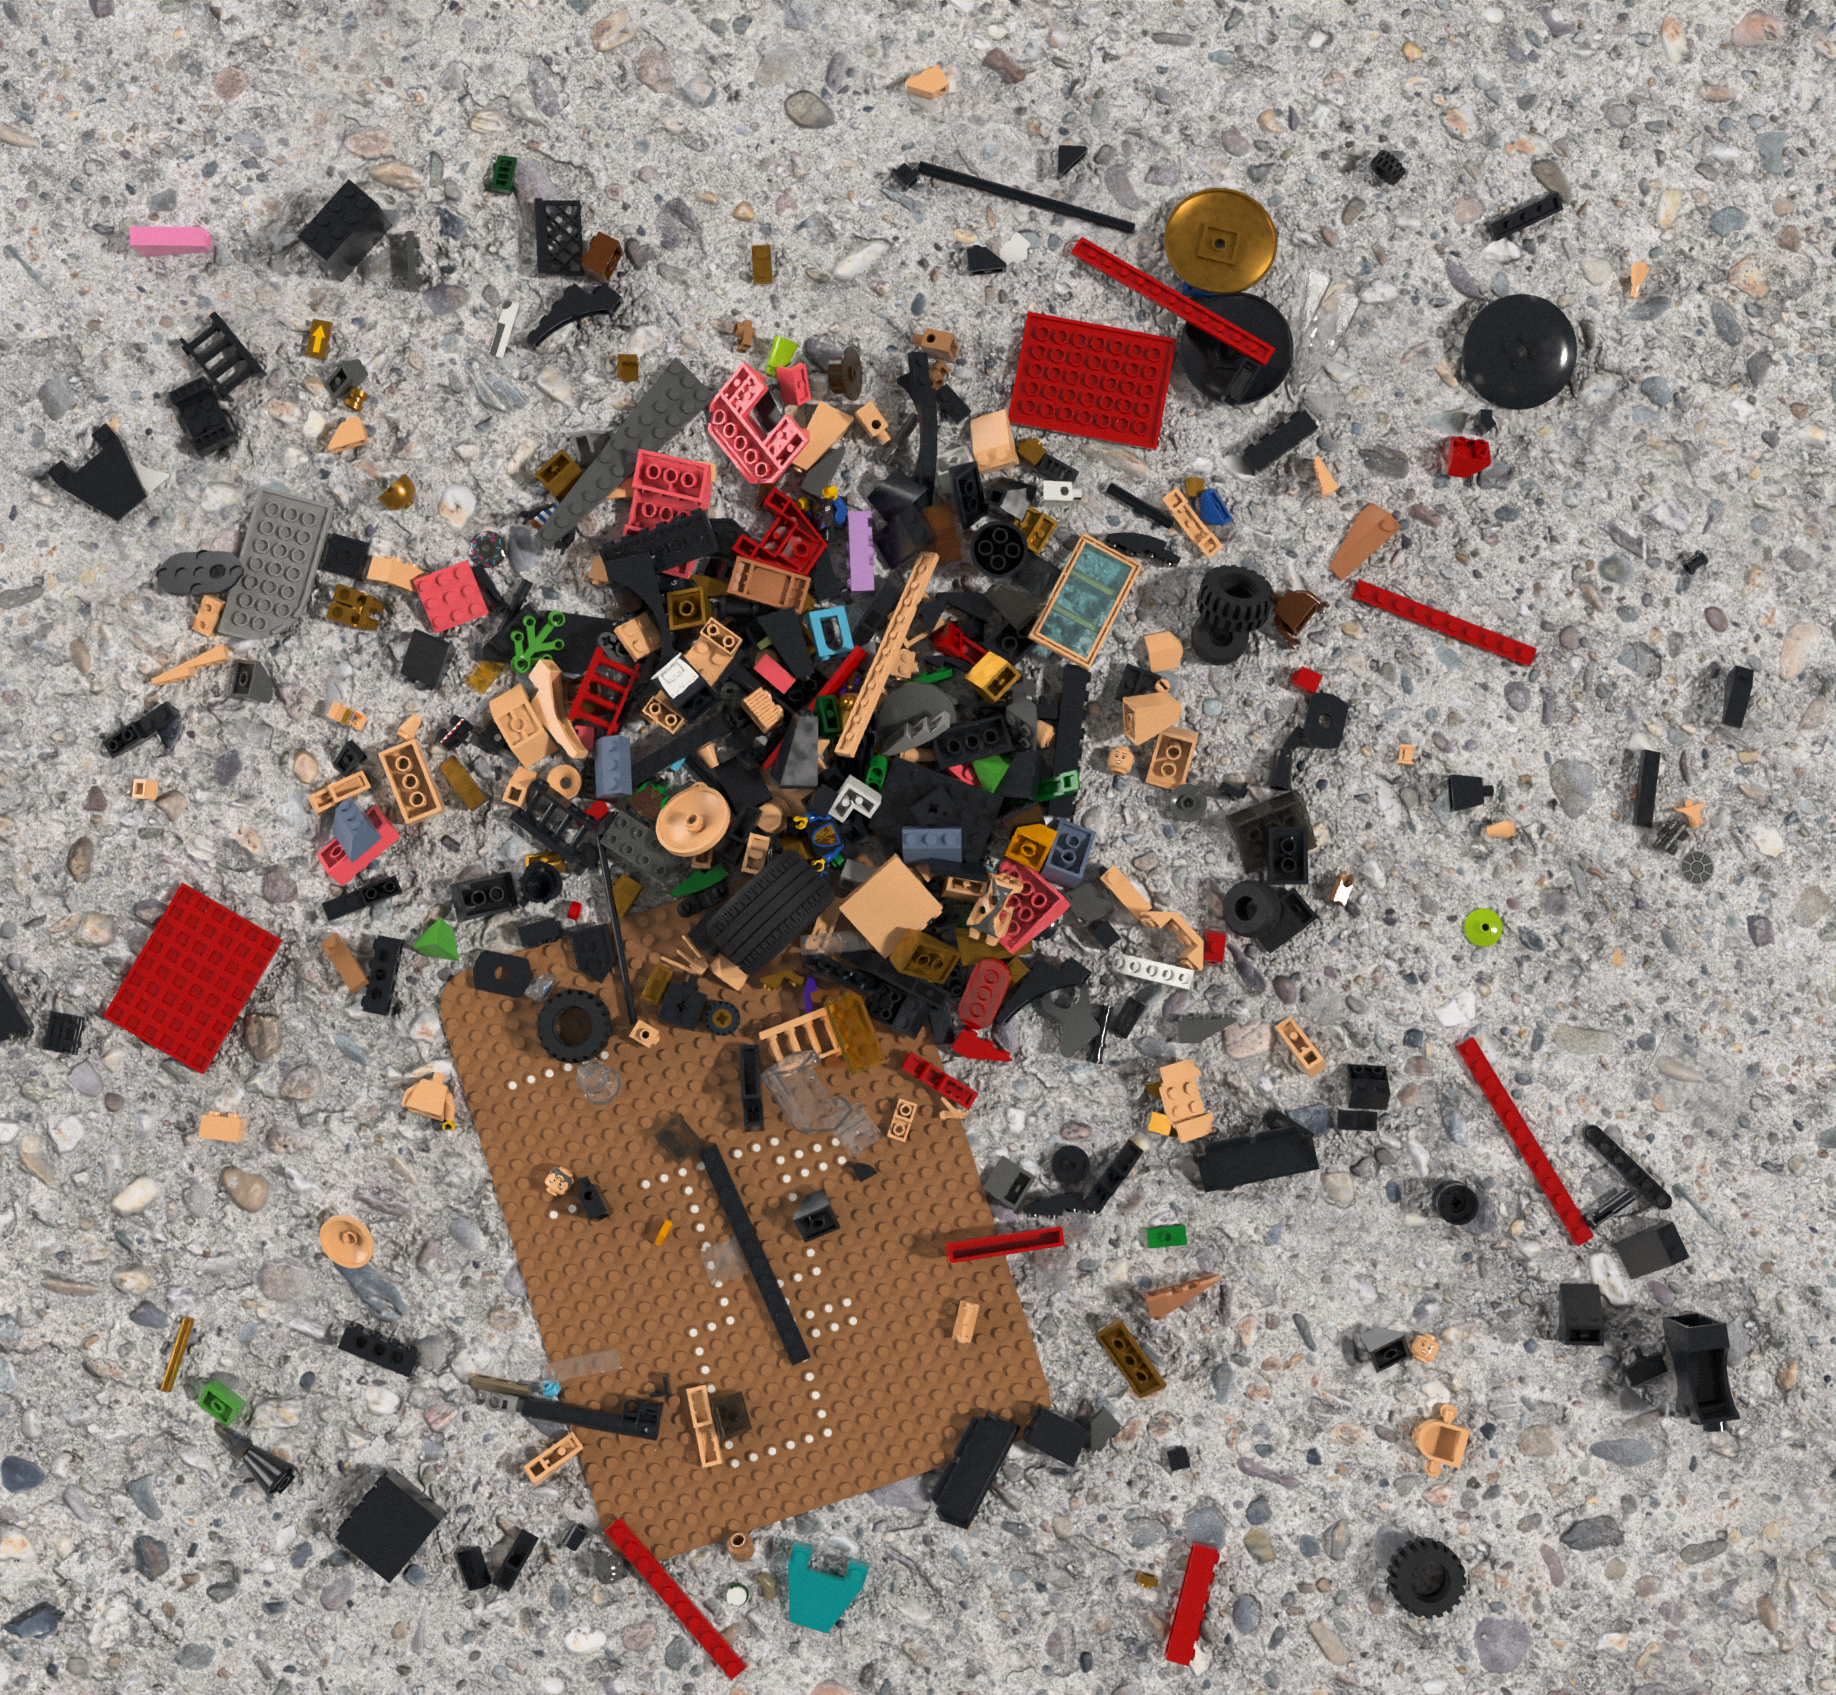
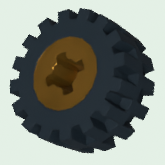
M719 1001L712 1004L707 1010L705 1023L712 1033L726 1036L738 1028L740 1014L732 1003Z

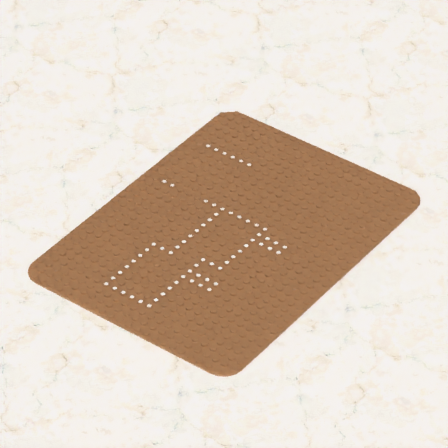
M862 852L852 859L853 861L876 868L874 862ZM836 869L829 881V885L834 891V896L844 899L851 892L837 887L843 870ZM755 875L725 884L729 890L728 896L712 906L719 911ZM686 897L624 917V919H619L637 1021L641 1019L661 1031L659 1033V1036H661L656 1046L652 1045L651 1048L629 1037L636 1024L630 1025L611 922L607 923L616 961L602 984L578 970L569 935L553 943H545L539 947L511 954L527 958L531 967L529 986L520 998L477 990L473 981L474 967L453 976L442 993L440 1000L442 1022L555 1379L561 1386L559 1392L563 1404L622 1415L625 1402L632 1396L648 1400L649 1403L654 1404L664 1402L657 1441L570 1425L572 1432L584 1447L579 1452L605 1537L612 1550L625 1561H629L628 1558L605 1533V1530L620 1517L654 1557L661 1561L730 1538L735 1533L748 1532L945 1466L948 1461L953 1460L955 1456L953 1451L970 1418L975 1417L976 1414L985 1417L988 1409L1019 1424L1021 1428L1014 1442L1023 1440V1431L1030 1424L1034 1408H1037L1039 1403L1049 1408L1051 1406L1049 1387L1006 1256L1002 1255L951 1264L946 1259L944 1242L996 1235L998 1232L984 1189L982 1188L983 1186L961 1119L947 1118L942 1120L940 1112L943 1110L950 1111L941 1100L942 1096H946L900 1068L911 1051L945 1072L937 1046H935L928 1018H926L918 1036L914 1040L860 1012L867 997L858 995L837 983L815 978L818 991L810 992L813 1009L816 1011L832 1005L834 1012L831 1013L832 1017L830 1019L840 1045L847 1044L848 1046L847 1049H844L846 1053L837 1057L831 1054L791 1070V1075L780 1078V1075L775 1076L774 1072L779 1071L778 1064L769 1042L766 1039L761 1040L759 1033L808 1014L805 1012L804 993L809 974L804 971L802 959L809 953L823 954L807 948L817 918L755 975H750L739 991L721 980L707 967L701 977H698L696 986L700 987L699 992L707 994L708 999L697 1029L694 1032L657 1018L670 982L682 985L683 981L688 982L691 974L660 958L663 956L689 967L691 963L680 956L677 950L682 951L693 960L696 957L698 958V956L682 938L685 935L702 956L707 959L706 963L710 966L715 958L689 938L688 935L711 907L690 917H681L677 912V906L681 901L689 898ZM840 912L828 948L823 955L831 957L845 966L866 971L840 957L848 940L868 949L866 946L867 939L861 940L858 929ZM710 939L707 944L711 947L715 940ZM720 948V949L717 951L718 954L721 953V954H722L723 956H725L728 960H730L732 963H734V962L731 960L732 957L729 958V957L726 955V953L723 951V949ZM874 951V953L882 956L878 951ZM656 963L674 971L658 1006L640 998ZM499 967L495 971V976L499 981H504L508 978L509 972L507 968ZM784 970H790L806 978L803 985L798 984L795 987L786 982L788 978L785 977L779 989H773V991L762 987L763 983L760 981L762 977ZM573 989L585 990L597 995L606 1004L605 1006L609 1009L611 1013L610 1018L613 1021V1026H611L612 1035L608 1040L609 1043L606 1048L593 1059L573 1064L560 1062L547 1054L545 1048H542L540 1045V1039L537 1038L536 1032H538V1028L536 1027V1021L539 1018V1010H542L546 1000H549L556 993ZM685 1001L683 1003H679L681 1012L683 1010L688 1009V1006L685 1005ZM719 1001L732 1003L740 1014L738 1028L726 1036L712 1033L705 1023L707 1010L712 1004ZM567 1009L557 1020V1033L568 1044H581L591 1035L592 1020L582 1009ZM820 1018L812 1020L814 1023L812 1026L822 1052L825 1053L833 1050L834 1048L823 1020L821 1021ZM802 1025L794 1027L796 1030L794 1033L804 1059L808 1060L815 1057L816 1055L805 1027L803 1028ZM647 1031L643 1032V1038L647 1039L649 1037ZM784 1032L776 1034L778 1037L776 1040L786 1066L790 1067L797 1064L798 1062L788 1036ZM759 1044L765 1131L745 1132L744 1110L741 1100L740 1046ZM946 1097L947 1100H948L955 1108H957V1107H956V1104H955V1101H953V1100H951L950 1098ZM899 1098L918 1104L905 1143L887 1138ZM715 1143L718 1145L810 1353L811 1358L794 1366L790 1361L698 1151ZM855 1163L868 1164L877 1171V1174L860 1183L851 1165ZM562 1166L573 1174L574 1182L565 1195L557 1194L554 1196L546 1190L548 1187L545 1184V1179L553 1168ZM588 1176L592 1184L600 1186L614 1212L599 1222H593L588 1219L577 1195L581 1191L577 1181ZM824 1188L841 1228L805 1243L793 1220V1216L806 1195ZM667 1219L672 1222V1226L662 1246L659 1247L654 1243ZM961 1300L980 1305L971 1343H961L958 1340L952 1339ZM669 1373V1384L672 1393L669 1396L650 1398L651 1392L664 1390L662 1377L664 1374ZM706 1385L724 1463L709 1468L702 1467L696 1431L693 1426L686 1389ZM630 1402L628 1404L631 1411L638 1410L636 1403Z

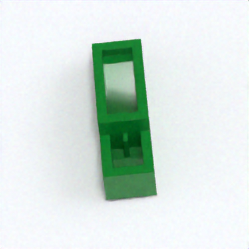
M720 863L715 865L706 874L698 869L669 894L672 897L696 894L722 882L730 875Z

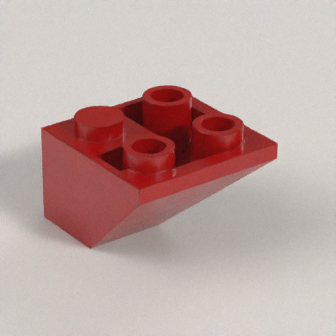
M1451 436L1446 464L1448 476L1468 478L1490 466L1489 442L1482 439L1473 440L1463 436Z

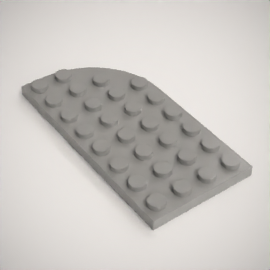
M260 486L239 557V561L244 569V575L230 589L219 626V633L245 640H261L282 633L298 620L310 597L335 507L333 505Z

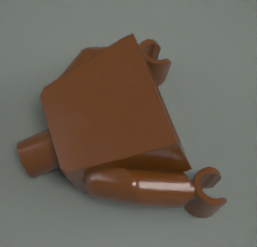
M1288 590L1283 597L1276 592L1273 595L1272 604L1275 605L1273 608L1275 615L1273 618L1274 623L1282 637L1286 641L1288 640V647L1295 650L1292 646L1294 640L1298 645H1301V641L1293 638V635L1297 636L1316 611L1320 614L1327 613L1322 609V605L1327 608L1330 607L1329 602H1321V599L1309 590Z

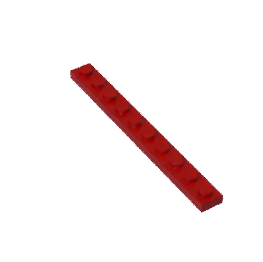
M1360 579L1351 597L1526 667L1531 666L1537 648Z
M620 1517L605 1530V1533L727 1676L733 1680L747 1668V1664L625 1521Z

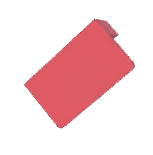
M798 363L791 368L782 366L776 368L783 403L800 406L811 400L805 363Z

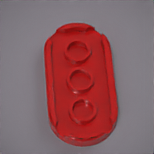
M990 957L982 959L975 965L958 1005V1014L965 1026L973 1030H981L990 1026L995 1020L1011 981L1009 968L1003 961Z

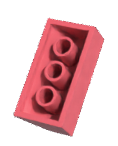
M376 804L366 813L382 838L352 863L337 838L317 854L327 873L341 886L351 881L358 872L365 869L372 860L380 856L386 848L394 844L401 836L396 827Z

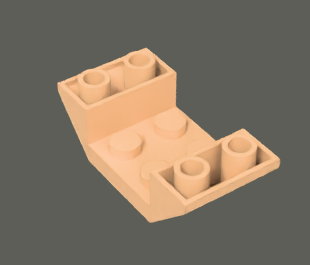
M522 683L488 703L492 717L510 749L527 769L556 752L559 748L552 735L546 732L529 702L531 699Z
M1150 911L1139 914L1141 923L1147 929H1159L1165 925L1170 932L1174 931L1178 936L1177 940L1183 946L1187 945V948L1177 956L1182 968L1194 971H1201L1203 969L1204 941L1178 912Z

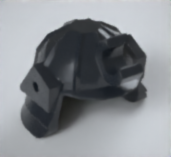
M535 861L529 864L518 879V882L521 883L520 891L523 894L518 904L523 908L529 901L536 904L543 902L546 905L550 900L557 898L563 887L562 878L557 869L543 861Z

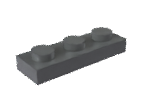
M406 231L409 288L413 293L420 292V286L423 285L422 275L419 274V267H422L421 256H418V249L421 248L420 237H417L414 231Z

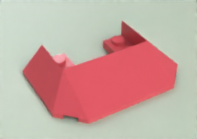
M743 362L709 403L708 412L711 413L708 432L749 484H771L777 481L810 442V431L801 429L791 415L786 414L768 436L749 412L768 391V387L764 384L767 378L746 362Z

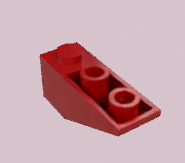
M969 1027L967 1030L962 1029L951 1049L968 1059L1010 1062L1013 1060L1009 1057L1011 1055L1010 1052L1003 1048L997 1050L993 1047L995 1043L987 1038L981 1040L976 1037L978 1033Z

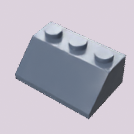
M621 735L599 738L594 742L596 799L632 795L630 738Z
M351 796L342 801L335 809L333 833L347 857L353 863L382 837L366 811Z
M903 826L902 849L904 864L929 865L930 857L962 862V826Z

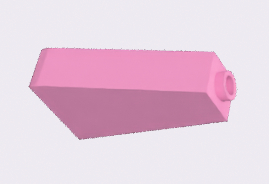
M129 227L130 246L142 257L210 252V245L213 243L211 234L204 227Z

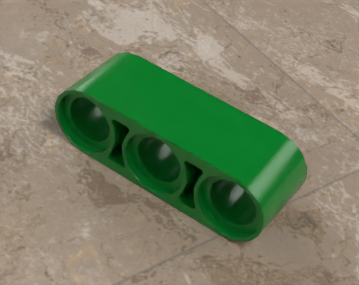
M882 755L873 757L865 785L878 793H881L888 767L886 757Z

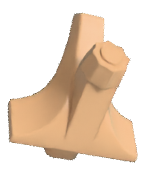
M1692 799L1684 800L1685 806L1674 808L1675 811L1687 815L1690 828H1697L1703 823L1700 810L1705 803L1693 804Z
M942 1096V1102L950 1110L940 1112L942 1120L947 1118L966 1119L965 1115L970 1114L969 1110L963 1111V1109L955 1108L946 1097Z

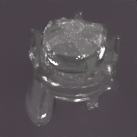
M594 1058L593 1061L586 1060L583 1066L576 1067L577 1075L574 1077L577 1083L576 1087L584 1092L586 1099L590 1103L595 1105L609 1103L619 1093L621 1078L618 1072L613 1068L607 1067L599 1059Z

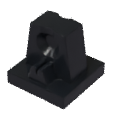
M787 816L788 836L801 839V832L806 830L805 828L798 829L795 827L801 823V820L795 822L794 817Z

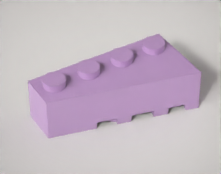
M871 511L848 512V521H846L845 532H849V540H846V551H850V559H846L847 570H851V578H847V587L851 589L852 594H872L875 592Z

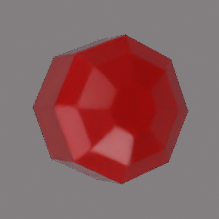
M573 901L567 917L578 920L582 913V904Z

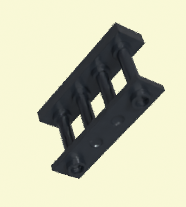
M214 311L209 315L213 320L209 328L190 343L182 337L179 340L183 344L181 346L182 350L188 356L192 355L219 388L216 390L223 399L227 398L233 402L234 399L229 394L232 390L251 375L257 374L262 379L267 373L224 320ZM222 331L225 335L223 337L224 340L200 358L194 349L215 332L219 333ZM233 345L237 350L234 352L235 355L211 372L206 363L226 347ZM240 360H245L249 364L246 366L247 369L224 387L217 378Z
M538 778L530 785L536 791L526 807L515 810L509 818L571 864L578 859L581 853L577 850V846L588 829L592 832L600 826V823L593 815L587 814L552 788L549 782ZM543 795L551 803L540 820H537L531 816V812ZM559 807L567 814L555 832H553L546 826V823L556 808ZM574 818L582 826L572 841L568 843L562 839L561 835Z

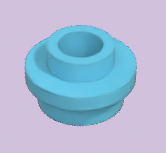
M556 1379L547 1381L543 1386L542 1394L549 1398L555 1397L561 1389L559 1382Z

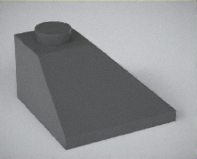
M238 659L230 697L259 703H270V699L273 696V683L260 661Z

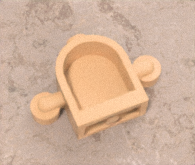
M1444 1404L1440 1409V1414L1444 1420L1435 1418L1425 1420L1418 1428L1415 1427L1412 1433V1439H1415L1417 1448L1430 1459L1424 1466L1425 1472L1430 1477L1440 1475V1463L1460 1468L1470 1430L1464 1426L1451 1423L1457 1416V1410L1451 1404Z

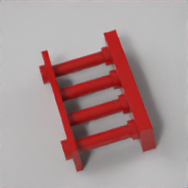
M597 647L566 719L574 722L575 718H582L608 729L606 736H610L611 733L615 735L619 724L616 723L633 681H638L642 671L639 670V664H636L635 668L632 669L606 658V655L603 654L604 649ZM603 664L631 676L627 687L599 676L595 672L597 666H602ZM590 682L593 684L596 682L623 694L619 705L590 693L591 691L588 690ZM589 700L615 711L612 722L583 711V708L580 707L582 701Z

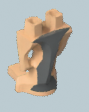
M1006 872L1000 874L988 873L989 890L985 897L978 899L966 924L970 926L969 937L980 939L982 932L987 933L985 943L991 946H996L1000 938L1004 937L1008 930L1014 910L1013 906H1006L1008 899L1012 894L1020 893L1024 887L1021 885L1023 880L1012 877ZM993 896H996L998 899L997 905L993 903ZM981 906L985 907L986 912L984 914L980 912ZM1002 911H1005V918L1003 920H1000V913Z

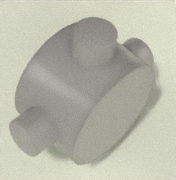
M1761 865V874L1766 878H1773V869L1768 865Z

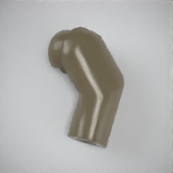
M759 1572L756 1575V1581L765 1588L764 1599L774 1600L775 1580L768 1573Z

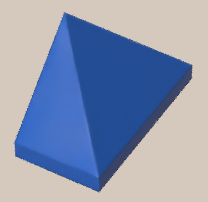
M1214 488L1201 494L1200 520L1220 526L1234 520Z

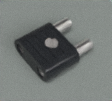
M492 718L479 741V746L499 756L502 754L513 759L512 756L502 752L505 751L513 756L515 755L513 752L505 749L507 742Z

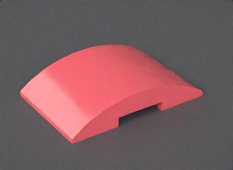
M639 449L632 487H635L629 521L624 526L623 536L631 534L632 537L639 535V530L647 527L649 530H653L656 528L655 524L663 521L669 524L674 522V517L684 514V517L690 516V511L700 507L702 511L708 509L709 512L711 465ZM697 559L661 573L689 579Z

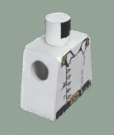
M1043 481L1037 486L1036 507L1068 506L1073 500H1081L1082 490L1072 489V482Z

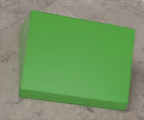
M1000 754L973 761L972 764L982 788L994 793L1013 759L1005 754Z
M216 1379L208 1383L197 1404L226 1427H229L247 1402Z

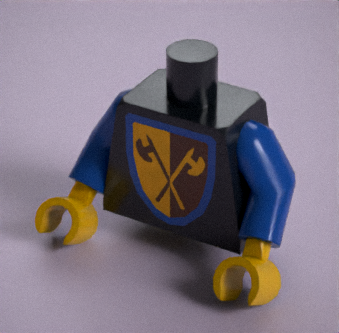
M815 812L805 814L803 818L796 816L794 821L801 820V823L795 827L798 829L805 828L817 858L820 857V860H813L811 862L812 866L819 863V868L815 871L820 872L824 869V864L832 861L844 848V843L847 839L845 833L853 831V825L850 820L842 823L830 814H827L825 819Z

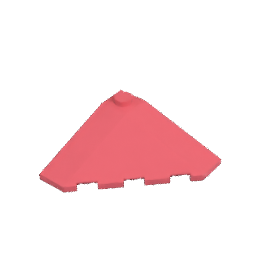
M1007 857L1000 864V873L1006 872L1012 877L1023 880L1021 885L1024 886L1020 893L1012 894L1006 903L1007 907L1013 906L1014 910L1006 935L998 941L1013 955L1055 922L1071 905L1064 896L1034 869ZM1002 911L1000 913V920H1003L1005 918V911Z

